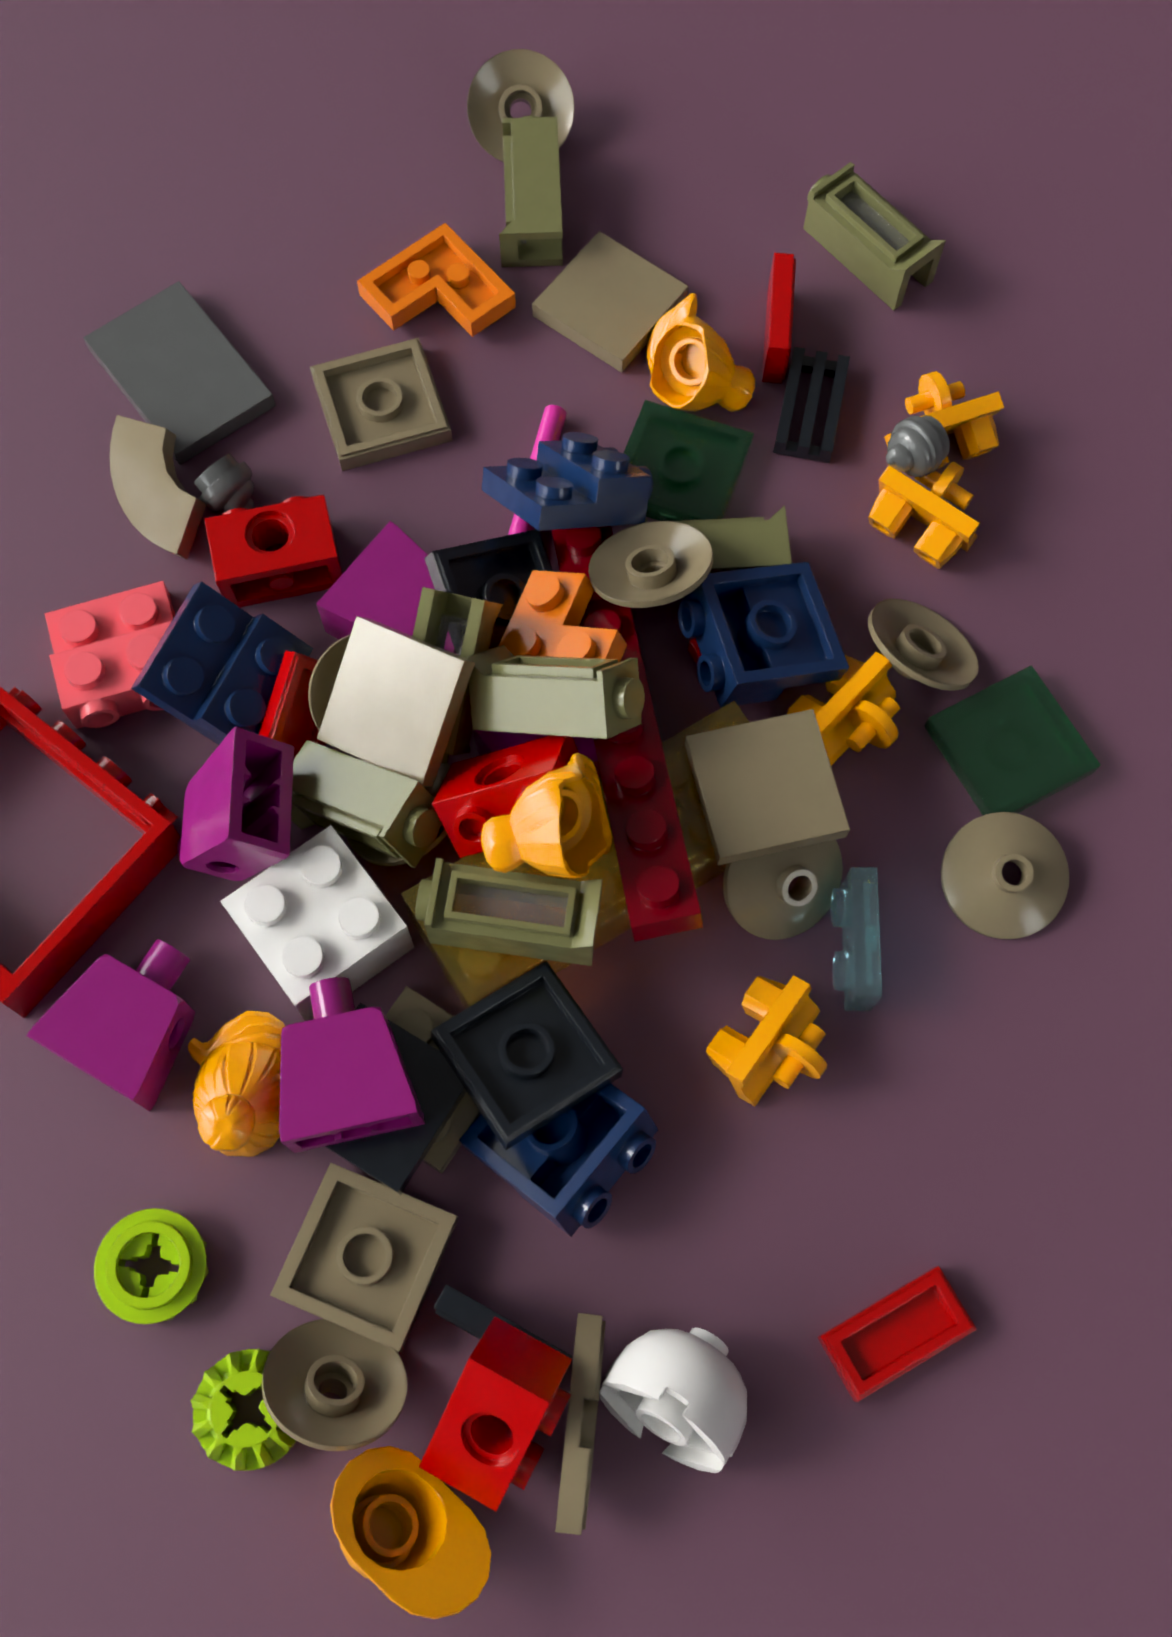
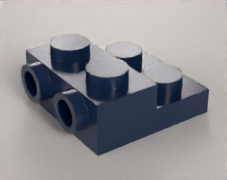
M568 432L564 433L562 440L539 441L537 460L511 458L508 459L507 466L484 467L481 490L538 531L645 523L648 500L653 492V478L648 467L630 464V457L628 455L618 452L614 447L598 445L599 439L586 433Z
M809 562L709 573L704 582L686 595L679 606L678 620L680 629L686 638H696L701 653L697 663V675L700 686L705 692H715L720 708L773 701L778 698L785 688L837 681L849 669Z
M201 581L193 585L131 689L220 745L234 727L259 734L285 650L309 657L314 648L262 613L255 617L251 616Z
M609 1084L508 1150L504 1149L482 1114L474 1121L459 1141L472 1155L510 1184L523 1199L572 1237L581 1225L589 1229L597 1225L604 1218L612 1203V1195L608 1191L625 1171L635 1174L647 1165L656 1148V1141L652 1137L656 1134L658 1128L642 1105L614 1085Z

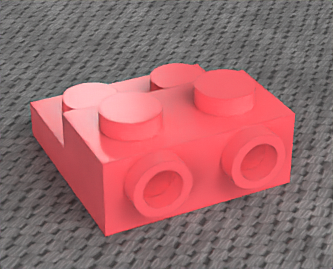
M164 581L44 613L54 652L49 657L61 708L76 729L83 727H106L118 721L121 716L146 709L151 711L163 710L132 690L131 687L175 617L170 594Z

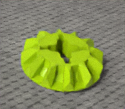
M152 1208L134 1212L118 1221L107 1232L99 1245L94 1262V1281L99 1297L113 1314L132 1323L145 1325L173 1320L188 1305L197 1301V1295L203 1280L209 1273L205 1250L207 1243L190 1220L173 1211ZM158 1245L161 1246L160 1258L170 1261L172 1265L179 1266L178 1272L169 1271L168 1275H157L153 1287L148 1288L146 1287V1275L136 1272L134 1268L125 1267L126 1261L137 1262L138 1258H149L153 1247Z
M246 1349L229 1353L214 1366L204 1371V1376L197 1392L190 1400L193 1407L192 1433L206 1451L207 1457L235 1471L255 1470L269 1466L286 1455L297 1442L283 1432L274 1422L267 1411L263 1399L258 1408L265 1415L264 1421L272 1427L270 1431L264 1426H257L254 1423L248 1422L239 1429H234L231 1434L228 1433V1430L233 1426L232 1420L238 1410L231 1403L232 1397L226 1391L229 1389L231 1392L250 1396L257 1389H262L263 1370L270 1353L267 1350Z

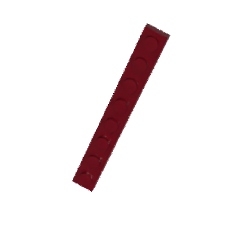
M601 526L551 530L559 571L585 573L590 580L588 570L591 557L596 549L613 535L612 527ZM594 590L579 627L618 630L627 643L621 661L629 658H638L639 680L644 687L645 693L644 707L641 712L642 724L609 739L593 738L634 942L704 928L630 607H623L606 601Z

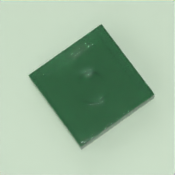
M645 400L624 454L630 457V464L634 466L644 465L648 467L652 474L653 492L648 500L646 517L658 521L724 519L750 452L754 433Z
M1032 665L930 716L924 725L982 815L996 812L1018 814L1090 776L1101 766Z

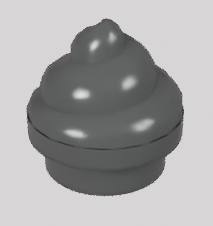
M913 415L901 420L896 424L891 433L887 447L886 462L896 470L905 472L913 477L921 478L936 471L940 467L942 460L949 453L950 444L946 430L932 416L920 417Z
M231 454L223 456L212 464L194 482L202 492L199 499L206 504L208 509L214 512L228 511L234 508H255L254 501L251 498L255 489L254 483L251 480L252 470L246 462L238 463Z

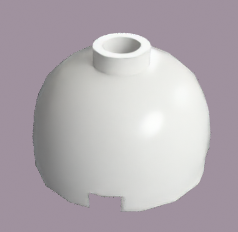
M692 1328L689 1333L679 1329L650 1330L635 1339L614 1360L606 1373V1378L599 1392L600 1399L609 1412L631 1433L641 1439L643 1426H645L661 1439L671 1443L662 1454L699 1471L718 1473L722 1470L729 1457L733 1456L747 1422V1390L739 1371L726 1357L729 1352L728 1347L717 1336L701 1328Z

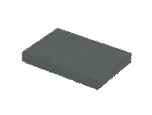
M180 281L83 337L88 350L144 421L167 428L176 435L173 457L179 465L276 406L273 394Z

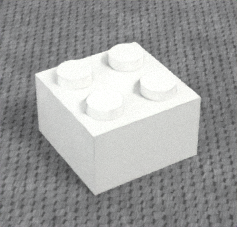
M331 825L292 851L285 860L269 867L220 901L305 1021L314 1019L309 986L312 983L327 978L346 977L350 979L353 992L414 948L407 925Z

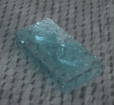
M851 867L841 888H834L832 891L831 922L833 927H842L843 951H835L833 986L835 990L844 991L845 1011H871L882 997L877 868Z

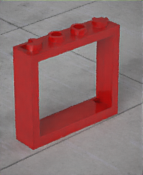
M14 686L9 692L0 687V731L6 725L11 727L143 834L14 973L0 963V1002L25 1018L178 853L177 841L181 836L173 826L179 819L178 816L166 808L158 797L149 793L143 800L127 788L132 783V780L120 767L105 756L95 763L82 752L87 744L78 734L60 720H57L50 727L37 716L42 708L22 689L18 690Z

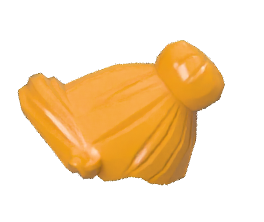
M691 293L674 308L666 312L658 320L651 332L647 344V361L651 372L650 387L652 392L661 401L676 410L699 411L718 403L730 412L740 411L752 399L755 389V377L749 368L734 364L725 340L710 325L696 316L698 307L697 295Z
M575 753L570 758L567 766L546 773L528 786L513 806L510 815L492 817L483 824L481 835L482 849L486 861L494 871L507 873L526 863L547 875L575 879L585 877L589 873L591 865L602 855H607L610 852L612 833L606 814L600 781L594 763L590 758L581 753Z
M247 1010L225 1023L208 1042L202 1043L198 1039L192 1038L188 1043V1052L200 1065L194 1083L195 1089L193 1090L192 1099L199 1134L204 1143L208 1144L211 1149L219 1151L226 1156L254 1157L272 1148L280 1138L281 1032L285 1024L269 1012Z

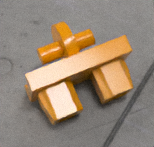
M934 371L922 375L919 379V394L905 399V406L910 415L924 411L925 415L922 416L927 415L937 419L943 425L947 435L955 434L963 460L986 454L999 446L996 425L993 419L996 413L1004 409L999 391L952 406V401L965 397L963 383L958 381L947 385L942 374ZM890 433V434H887V435L884 437V438H885V441H886V444H887V447H888V442H889V440H890V438H891V433ZM948 457L942 460L939 468L949 463Z
M954 461L948 465L942 474L934 471L921 478H914L930 488L931 491L889 465L878 480L880 494L868 516L869 524L893 539L898 535L910 516L928 526L914 546V552L937 569L945 565L957 553L959 548L966 552L977 539L978 535L975 532L980 523L946 502V500H949L965 510L974 497L972 493L957 485L963 474L964 467Z
M875 652L865 663L845 655L849 665L847 672L840 680L825 682L827 691L834 694L826 704L807 694L801 695L788 709L787 714L810 709L814 710L831 766L849 747L856 752H860L870 743L878 748L887 749L898 738L897 726L891 718L900 710V706L894 700L896 698V691L890 684L887 676V671L892 667V664L884 655Z
M794 975L787 985L763 976H757L745 992L741 1004L745 1014L760 1022L750 1038H747L726 1025L719 1029L706 1049L712 1064L729 1078L738 1097L754 1107L773 1080L782 1087L789 1089L799 1073L814 1079H820L827 1069L826 1061L815 1051L826 1035L820 1027L813 1024L820 1013L819 1007L808 995L812 990L811 985Z

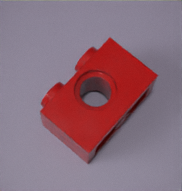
M324 494L313 497L294 496L278 504L253 509L234 508L222 515L204 518L216 584L221 595L240 608L328 590L343 574L333 525ZM285 544L278 550L265 551L271 545Z
M550 735L451 765L432 805L460 858L483 852L481 835L484 823L492 817L510 815L513 806L528 786L546 773L567 766L572 755L579 753L572 737Z
M495 1316L470 1355L419 1468L496 1512L511 1483L522 1490L525 1489L545 1449L532 1440L537 1430L551 1437L572 1395L559 1388L572 1359Z

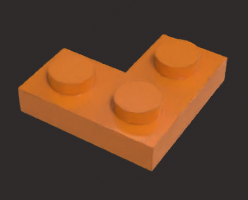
M446 223L357 280L360 296L393 331L436 302H439L474 337L516 308L515 292Z
M533 570L499 646L505 645L514 656L618 659V662H620L627 643L618 630L579 627L594 592L592 584L585 573Z

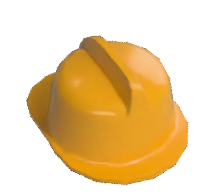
M392 1446L367 1449L347 1463L335 1481L330 1503L333 1530L340 1542V1548L353 1569L363 1577L370 1579L392 1602L412 1615L438 1619L459 1614L477 1600L489 1578L491 1550L484 1527L472 1510L440 1479L419 1468L422 1460L412 1452Z

